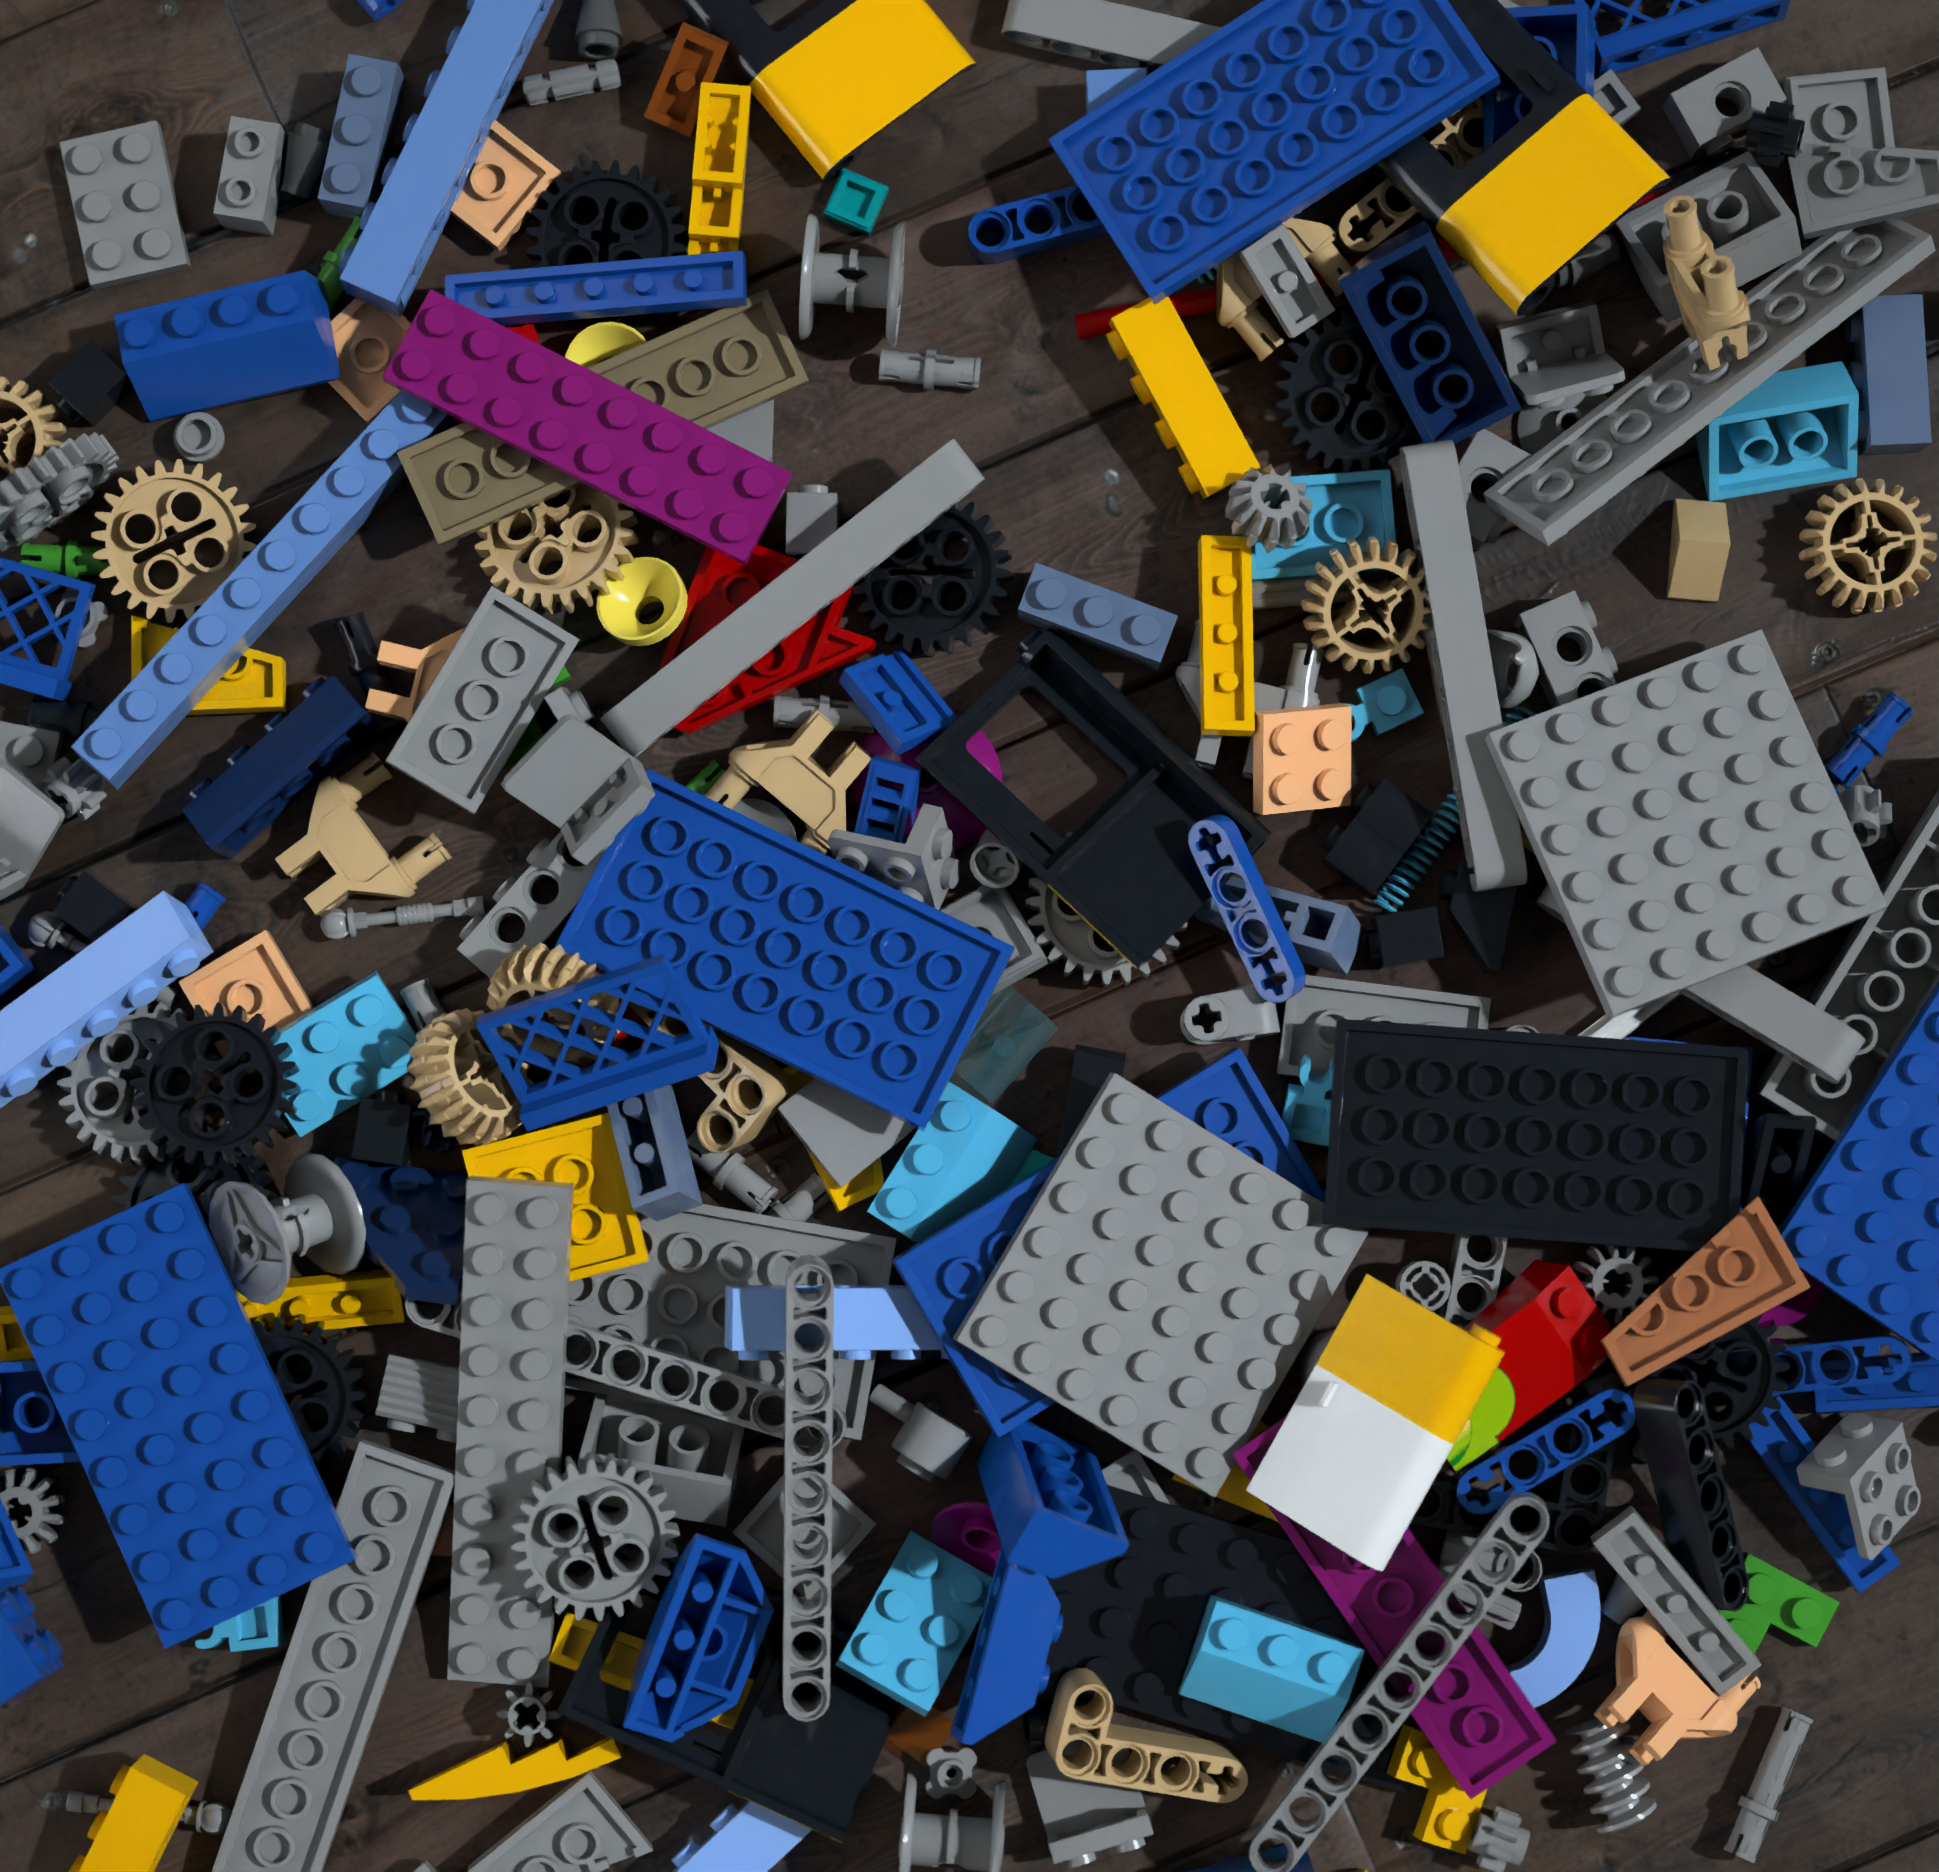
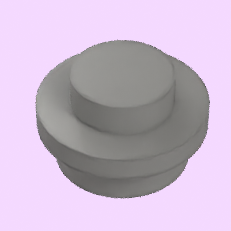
M203 412L188 414L178 422L175 428V447L185 459L191 462H208L214 459L224 446L225 434L223 427L210 414Z

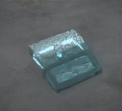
M1010 985L990 997L954 1071L993 1104L1059 1028Z

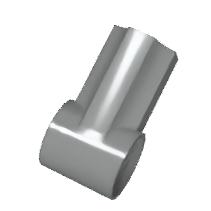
M1446 1530L1438 1567L1452 1572L1478 1536ZM1491 1546L1485 1548L1480 1553L1478 1561L1484 1570L1496 1573L1504 1569V1563L1508 1558V1554L1499 1547ZM1534 1551L1529 1556L1532 1563L1530 1574L1521 1581L1511 1580L1505 1588L1514 1592H1524L1532 1589L1539 1582L1542 1575V1563Z

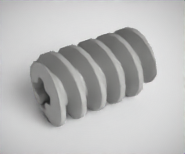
M1596 1718L1579 1723L1565 1731V1735H1581L1582 1741L1573 1746L1570 1751L1571 1754L1588 1755L1589 1760L1578 1767L1577 1772L1578 1774H1590L1595 1777V1780L1584 1787L1583 1790L1585 1794L1601 1795L1602 1800L1590 1808L1591 1814H1607L1608 1820L1596 1828L1597 1832L1601 1834L1630 1827L1644 1820L1646 1816L1657 1808L1655 1798L1643 1795L1650 1788L1649 1779L1644 1776H1635L1644 1768L1633 1756H1629L1631 1754L1629 1750L1636 1743V1739L1622 1736L1631 1727L1629 1719L1623 1723L1618 1720L1612 1728L1607 1729Z

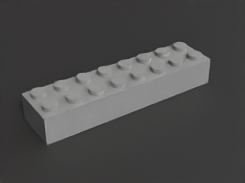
M1939 789L1879 885L1888 907L1855 923L1808 1000L1809 1003L1853 1028L1866 1041L1838 1084L1823 1079L1777 1051L1749 1095L1777 1114L1814 1116L1817 1120L1814 1137L1830 1147L1837 1140L1939 982Z

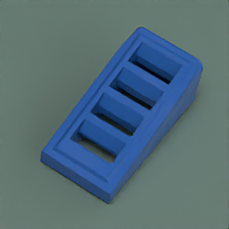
M874 756L870 762L854 833L905 844L914 826L922 769ZM882 779L903 784V792L881 786ZM879 800L900 805L899 811L879 806ZM876 821L894 825V831L876 827Z

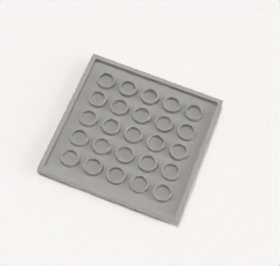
M1762 629L1489 732L1484 738L1608 1020L1881 912L1888 907Z
M1110 1072L952 1339L1208 1495L1216 1497L1236 1462L1232 1453L1248 1442L1369 1231L1362 1227L1323 1224L1324 1203L1123 1077Z

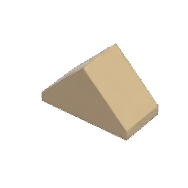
M1687 499L1674 500L1666 599L1708 603L1718 602L1731 545L1725 503Z

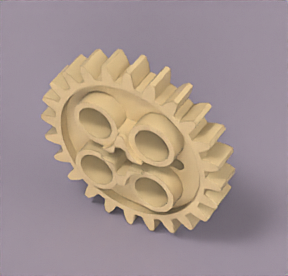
M177 459L172 472L166 473L162 462L156 460L154 463V475L150 477L140 466L135 467L137 483L132 485L120 477L117 482L123 495L118 497L105 493L103 496L106 502L113 507L111 512H95L94 516L99 521L105 523L106 528L105 530L92 532L91 538L105 542V548L92 554V557L98 560H108L109 566L99 574L100 579L116 577L118 583L113 587L111 594L115 596L127 590L131 594L127 604L129 610L136 607L141 601L147 603L146 618L148 619L154 616L159 607L164 608L167 623L173 622L176 609H182L186 619L189 620L195 613L194 607L202 606L243 562V552L253 551L257 546L252 542L244 541L243 534L255 529L256 525L254 523H241L239 518L240 515L248 510L249 505H232L230 500L238 489L234 486L221 492L218 489L222 476L221 473H216L208 481L202 479L203 464L201 463L195 466L191 474H185L182 459ZM187 493L197 499L200 510L196 519L184 522L174 516L171 504L176 495ZM143 515L151 520L154 526V535L149 542L138 544L127 537L125 526L130 517ZM208 519H213L216 523L214 528L185 541L182 544L184 553L177 556L173 549H169L139 564L133 561L135 554L164 541L167 538L164 531L166 528L172 527L175 533H181ZM202 539H213L221 546L223 552L222 559L215 567H204L195 558V547ZM159 560L170 562L177 572L175 584L166 590L153 586L148 576L151 565Z
M586 484L562 493L569 494L570 498L561 507H550L552 501L557 497L555 496L476 531L479 537L484 539V541L475 545V550L480 557L486 558L481 562L480 566L487 576L493 575L490 582L495 588L500 591L506 589L505 594L516 601L523 597L524 606L532 611L542 601L543 608L547 614L553 615L557 602H562L570 614L574 611L575 599L580 597L589 607L593 606L591 592L595 589L608 596L610 590L605 581L609 577L623 581L625 577L617 565L619 562L633 563L634 561L632 554L624 546L638 543L639 539L635 532L628 529L638 524V519L633 511L627 510L630 508L629 506ZM585 506H591L590 510H584ZM524 526L532 527L527 537L521 540H512L513 534L517 529ZM590 529H602L597 539L587 543L581 542L582 536ZM557 530L562 535L558 538H555L553 535H551L552 532ZM529 558L527 563H522V559ZM563 561L561 568L556 573L551 575L542 574L544 568L550 562Z

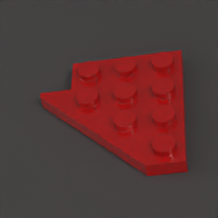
M756 545L748 563L744 566L706 546L687 594L685 615L671 635L658 671L775 580L799 559ZM853 586L672 729L691 736L874 651L877 643L873 639L838 627Z

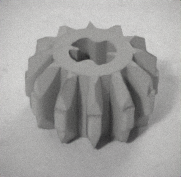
M1271 463L1264 467L1261 473L1251 467L1244 473L1242 480L1238 479L1237 482L1233 483L1228 493L1230 497L1225 508V517L1234 521L1231 526L1232 535L1245 534L1248 536L1246 539L1247 548L1253 546L1256 542H1260L1267 554L1274 550L1277 544L1287 550L1294 544L1297 537L1300 538L1301 535L1305 534L1310 524L1309 515L1313 509V500L1304 496L1306 493V482L1292 483L1290 481L1291 469L1282 473V475H1278L1275 473Z
M1604 1245V1258L1595 1246H1589L1586 1248V1254L1593 1265L1590 1266L1584 1262L1576 1261L1573 1269L1586 1275L1585 1281L1580 1282L1605 1318L1610 1311V1320L1612 1325L1616 1327L1624 1320V1309L1629 1315L1638 1307L1635 1303L1637 1300L1643 1302L1651 1295L1643 1292V1286L1658 1284V1276H1642L1641 1271L1649 1267L1652 1260L1649 1256H1643L1632 1262L1636 1253V1247L1624 1246L1619 1255L1618 1246ZM1607 1272L1623 1274L1625 1284H1619V1286L1624 1287L1620 1295L1617 1292H1605L1603 1283L1609 1282V1280L1604 1279Z
M27 1468L22 1478L16 1469L5 1471V1484L0 1481V1499L21 1546L23 1547L24 1544L30 1554L39 1552L41 1550L40 1538L48 1543L55 1542L58 1538L56 1531L50 1523L63 1524L67 1521L65 1514L54 1511V1506L64 1503L66 1496L65 1494L50 1496L48 1492L54 1487L56 1480L49 1476L38 1484V1470L36 1468ZM30 1504L32 1514L25 1516V1518L16 1519L13 1508Z

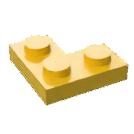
M1403 1724L1386 1773L1395 1778L1429 1788L1413 1836L1421 1841L1465 1854L1487 1789L1470 1800L1421 1729Z

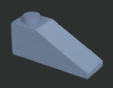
M1233 876L1226 883L1228 891L1234 897L1242 899L1246 894V885L1242 878ZM1265 885L1301 962L1348 975L1365 929L1351 909L1345 905ZM1212 897L1196 912L1195 917L1199 921L1229 933ZM1251 919L1248 923L1249 936L1256 943L1264 945L1268 940L1267 928L1261 921Z

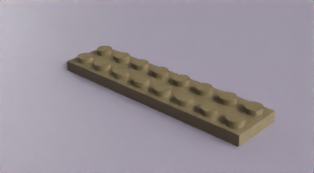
M767 289L747 297V306L722 308L587 368L705 429L809 384V379ZM466 423L457 425L397 452L439 547L584 484Z

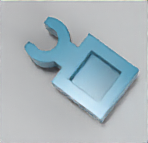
M1402 668L1357 689L1355 693L1361 704L1354 706L1345 703L1352 706L1354 727L1351 742L1358 739L1364 727L1370 724L1378 737L1424 714Z
M1305 1054L1300 1061L1299 1078L1303 1086L1289 1083L1281 1119L1293 1140L1328 1146L1331 1092L1329 1090L1332 1088L1333 1059H1331L1329 1070L1325 1074L1315 1075L1310 1071L1311 1055Z
M281 1595L213 1626L211 1637L196 1640L195 1646L200 1649L218 1647L228 1637L230 1652L286 1645Z

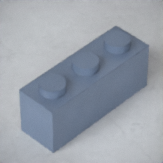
M354 54L348 55L318 194V200L327 214L354 219L356 215L362 217L367 205L371 201L377 203L383 191L381 179L384 169L389 162L406 83L398 63Z
M1923 294L1877 296L1845 319L1847 342H1854L1855 361L1850 362L1848 373L1859 393L1858 441H1860L1861 455L1921 453L1932 443Z
M1037 562L1018 607L1017 619L1044 629L1052 628L1060 635L1156 671L1160 667L1178 615Z
M672 1084L607 1105L632 1209L658 1222L703 1205Z

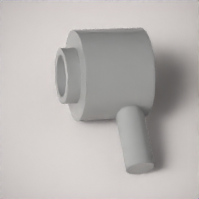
M878 1384L871 1393L869 1401L904 1422L891 1444L894 1449L901 1453L896 1461L929 1482H932L935 1475L948 1480L974 1436L918 1401L913 1405L882 1384Z

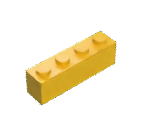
M1149 297L1112 317L1108 323L1112 331L1106 334V338L1119 361L1125 358L1129 360L1136 373V376L1130 378L1133 389L1143 405L1151 402L1160 418L1159 421L1154 423L1155 429L1165 447L1169 450L1175 446L1184 464L1178 467V470L1190 493L1193 494L1200 491L1203 499H1206L1237 482L1238 479H1242L1244 473L1251 467L1255 470L1260 469L1261 467L1170 298L1166 297L1154 305Z
M143 1754L131 1767L124 1764L109 1790L110 1793L116 1795L109 1811L107 1812L102 1809L98 1813L87 1834V1837L94 1841L87 1856L79 1854L69 1872H154L199 1782L146 1754Z

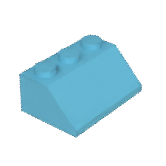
M1842 361L1778 371L1764 381L1761 386L1752 390L1727 409L1720 417L1714 419L1695 434L1706 495L1710 502L1857 477L1859 393Z
M948 1082L924 1132L919 1129L917 1130L867 1212L916 1243H919L1007 1189L1038 1138L969 1093Z
M1210 1595L1178 1694L1323 1742L1334 1728L1349 1700L1365 1650L1357 1644Z

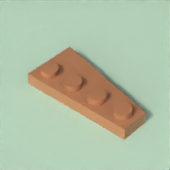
M1758 1196L1600 1342L1625 1387L1809 1289L1810 1285Z

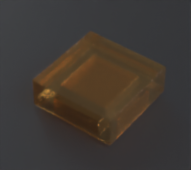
M933 1705L925 1717L906 1707L891 1727L887 1738L928 1767L926 1761L928 1752L935 1747H942L951 1735L950 1731L953 1720Z

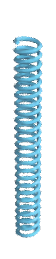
M1517 705L1512 708L1513 713L1506 714L1507 721H1502V724L1505 727L1515 723L1511 718L1518 721L1524 720L1525 718L1517 710L1529 716L1537 714L1523 706ZM1454 786V794L1447 795L1448 802L1441 803L1442 810L1435 811L1437 818H1430L1431 826H1425L1423 828L1425 834L1417 836L1419 842L1411 844L1413 851H1406L1408 859H1400L1402 867H1394L1396 875H1388L1390 883H1382L1384 891L1376 892L1378 899L1374 900L1375 904L1382 906L1392 913H1397V910L1382 896L1402 906L1403 902L1388 888L1408 898L1409 894L1394 880L1404 884L1411 890L1415 889V885L1409 882L1400 872L1410 876L1417 882L1421 881V877L1415 874L1406 864L1418 869L1422 873H1427V869L1421 866L1412 856L1417 857L1428 865H1433V862L1418 848L1425 850L1434 857H1439V854L1423 839L1433 843L1440 849H1445V846L1429 831L1439 835L1446 841H1451L1450 837L1435 823L1445 827L1452 833L1457 832L1441 816L1443 815L1460 825L1459 818L1447 808L1449 807L1458 812L1457 804L1453 800H1456Z

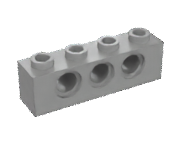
M1575 590L1519 614L1513 621L1518 634L1525 637L1534 648L1539 663L1538 679L1551 708L1578 699L1577 690L1581 684H1592L1599 691L1617 684L1613 674L1618 673L1615 658L1607 645L1600 647L1593 628L1597 627V620L1592 607L1586 599L1580 601ZM1561 638L1575 640L1581 649L1580 660L1569 662L1562 659L1557 652L1558 640Z
M562 831L551 842L544 838L526 858L530 866L517 880L513 876L509 877L495 892L492 899L497 904L484 918L477 914L459 934L463 942L457 950L491 979L503 959L508 957L511 952L518 951L523 945L534 948L542 942L548 947L565 928L605 851L598 853L587 865L576 867L569 865L567 862L566 852L568 846ZM544 878H552L558 883V896L553 902L546 905L536 903L533 898L534 886ZM510 916L521 917L525 923V932L521 939L513 943L504 942L499 932L501 923Z

